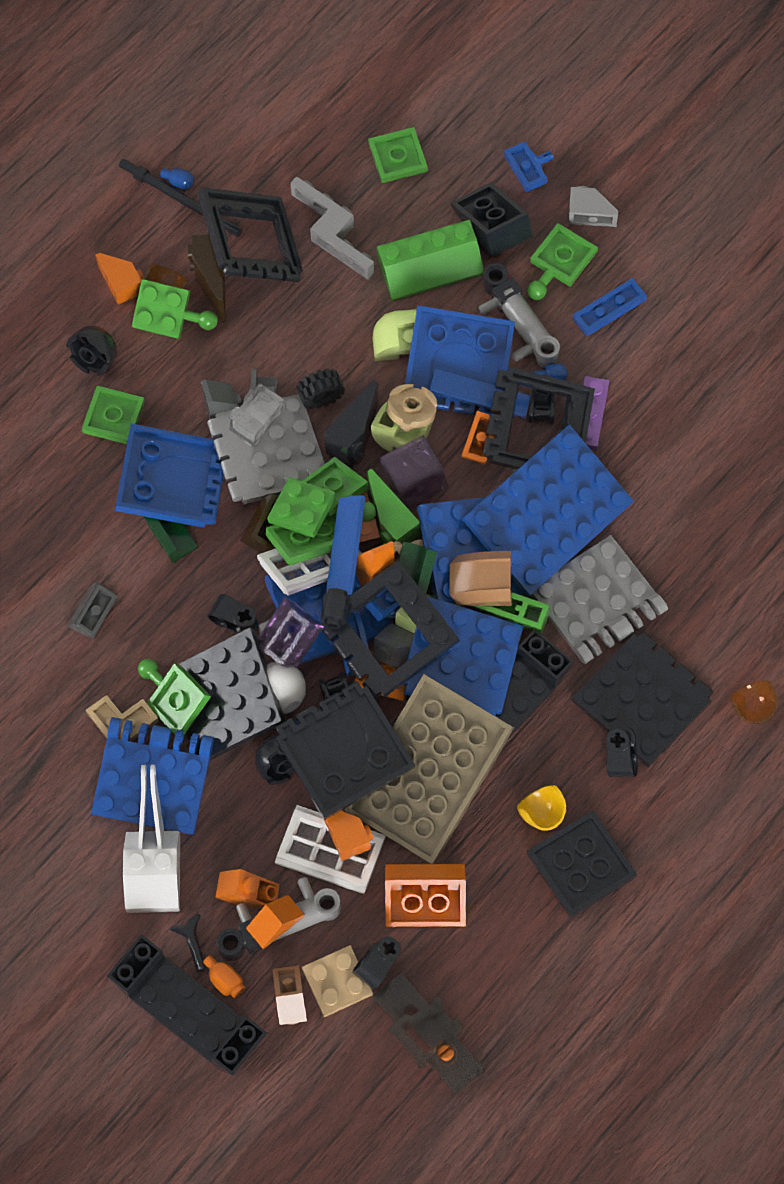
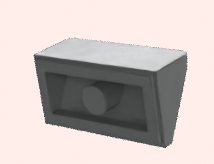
M98 582L91 584L67 626L93 639L118 596Z

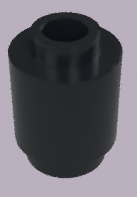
M339 588L327 589V593L323 596L320 618L326 627L338 629L341 625L346 624L349 605L347 591Z

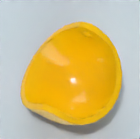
M549 785L527 795L517 805V810L529 825L548 831L556 828L564 819L566 803L559 788L555 785Z

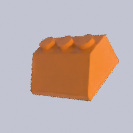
M385 864L386 927L466 926L465 864Z

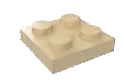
M351 945L302 967V971L323 1017L373 995L371 988L352 973L358 960Z

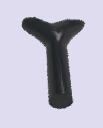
M201 914L194 915L184 925H174L169 928L170 931L186 938L197 972L207 969V966L203 963L204 957L196 937L197 923Z

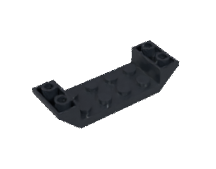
M536 629L518 646L503 710L500 715L496 714V717L514 727L509 738L556 690L574 664L571 658Z
M142 934L107 975L131 1001L212 1065L232 1076L267 1034L265 1030L247 1016L244 1018L167 959L163 955L162 950Z

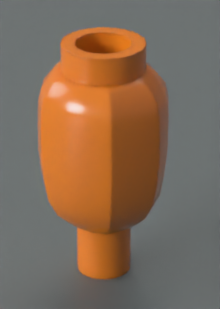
M211 955L203 961L210 969L209 977L211 982L223 995H231L235 999L243 993L246 988L243 985V978L232 966L225 962H217Z

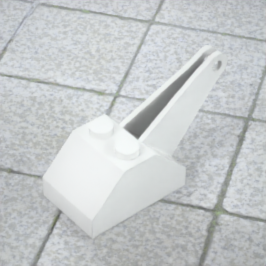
M141 765L139 832H126L123 849L125 910L127 913L180 912L179 831H164L155 765L150 766V780L156 831L145 832L147 771L146 765Z

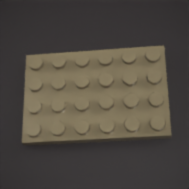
M423 674L392 727L415 763V768L345 808V811L359 817L364 823L429 863L435 864L514 727Z

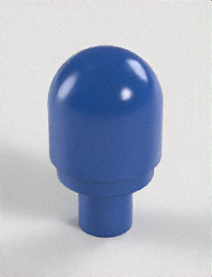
M163 168L160 177L169 180V184L173 187L186 190L191 188L194 183V177L189 171L180 168H174L172 171Z
M548 364L543 367V370L533 371L536 374L548 375L564 381L568 377V370L563 364Z

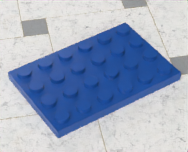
M568 425L466 514L462 521L488 552L511 551V579L528 597L634 501L576 431Z

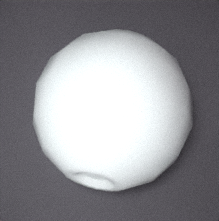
M284 661L268 663L267 674L273 692L279 700L283 714L290 713L299 707L306 694V683L302 672L294 665Z

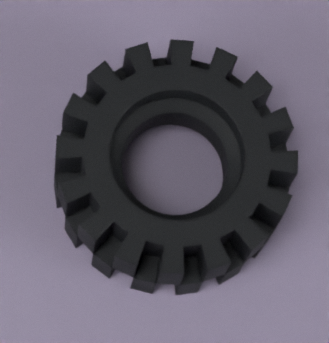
M329 368L324 369V371H321V369L317 370L315 374L313 372L310 373L309 377H303V381H299L296 386L303 406L309 409H314L315 407L319 409L322 405L326 407L328 403L336 402L335 399H340L341 395L345 393V388L338 371H335V369L329 370Z

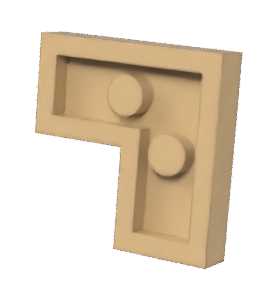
M107 695L86 709L88 716L106 738L111 717L123 719L119 740H122L125 721L130 720L133 722L130 742L139 736V729L142 723L148 724V727L151 728L159 722L156 714L143 699L123 714Z

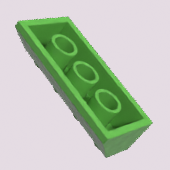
M470 220L377 246V261L392 301L484 275L477 238Z

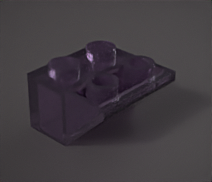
M424 435L380 457L390 490L407 508L448 488L443 468Z
M284 597L259 635L258 640L263 652L281 666L297 668L324 626L289 598Z

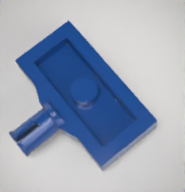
M526 141L504 150V156L525 192L547 184V177L542 170V164L553 160L550 150L537 156L530 150Z

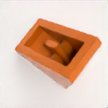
M286 895L266 904L246 929L261 948L265 949L305 917V914L290 896Z

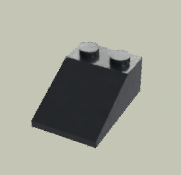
M492 182L451 202L452 208L462 222L470 220L478 245L491 257L500 255L504 251L533 237L528 213Z
M375 380L324 431L326 453L332 458L336 457L349 468L353 465H358L365 455L371 424L378 406V387Z

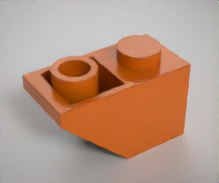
M242 869L223 871L219 874L215 898L233 905L245 903L247 907L262 909L266 904L277 900L280 884Z

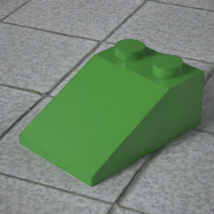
M371 468L367 471L368 493L371 503L375 505L377 510L375 520L380 535V546L391 541H398L402 544L403 541L410 543L420 540V522Z

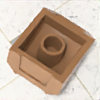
M489 551L458 555L450 563L449 594L458 606H512L511 551Z

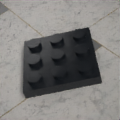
M593 810L527 850L526 853L570 919L637 877L636 872Z

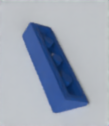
M435 369L429 389L435 395L491 410L494 391L503 392L496 389L495 385ZM518 392L513 417L523 420L526 418L531 395Z
M363 495L342 497L338 500L326 593L327 589L339 588L347 591V597L353 594L365 506V496Z

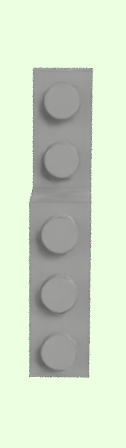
M296 176L291 182V195L321 215V218L310 229L311 241L368 280L374 274V261L367 253L359 252L348 240L344 239L354 227L352 212L347 207L335 203L328 194H322L317 191L309 181H303Z

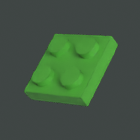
M414 127L368 139L381 183L428 172V166Z
M97 386L82 426V432L127 444L131 423L138 424L145 403L144 397Z
M289 477L267 517L268 522L315 538L336 498L335 492Z

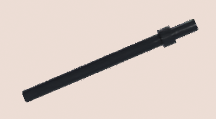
M124 158L120 161L119 167L132 174L134 179L141 183L146 182L204 217L200 203L149 174V170L142 166L137 167ZM220 216L225 230L239 237L243 229Z

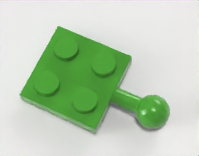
M557 223L531 257L530 263L545 271V273L538 281H533L528 285L527 293L529 297L534 300L542 299L547 292L546 286L553 277L571 287L596 255L598 247Z
M142 279L132 327L179 339L181 338L184 320L199 323L200 327L204 330H212L216 327L218 318L212 311L207 310L197 313L187 310L191 290Z
M336 457L302 480L303 482L335 492L336 498L328 512L331 516L337 512L338 500L340 498L358 496L369 489L368 481ZM365 501L363 521L369 522L375 518L377 510L373 503Z
M142 660L138 665L140 676L145 679H151L158 686L147 702L148 706L168 728L172 729L175 735L177 730L183 731V735H185L211 696L181 665L173 664L164 678L158 672V664L154 660Z

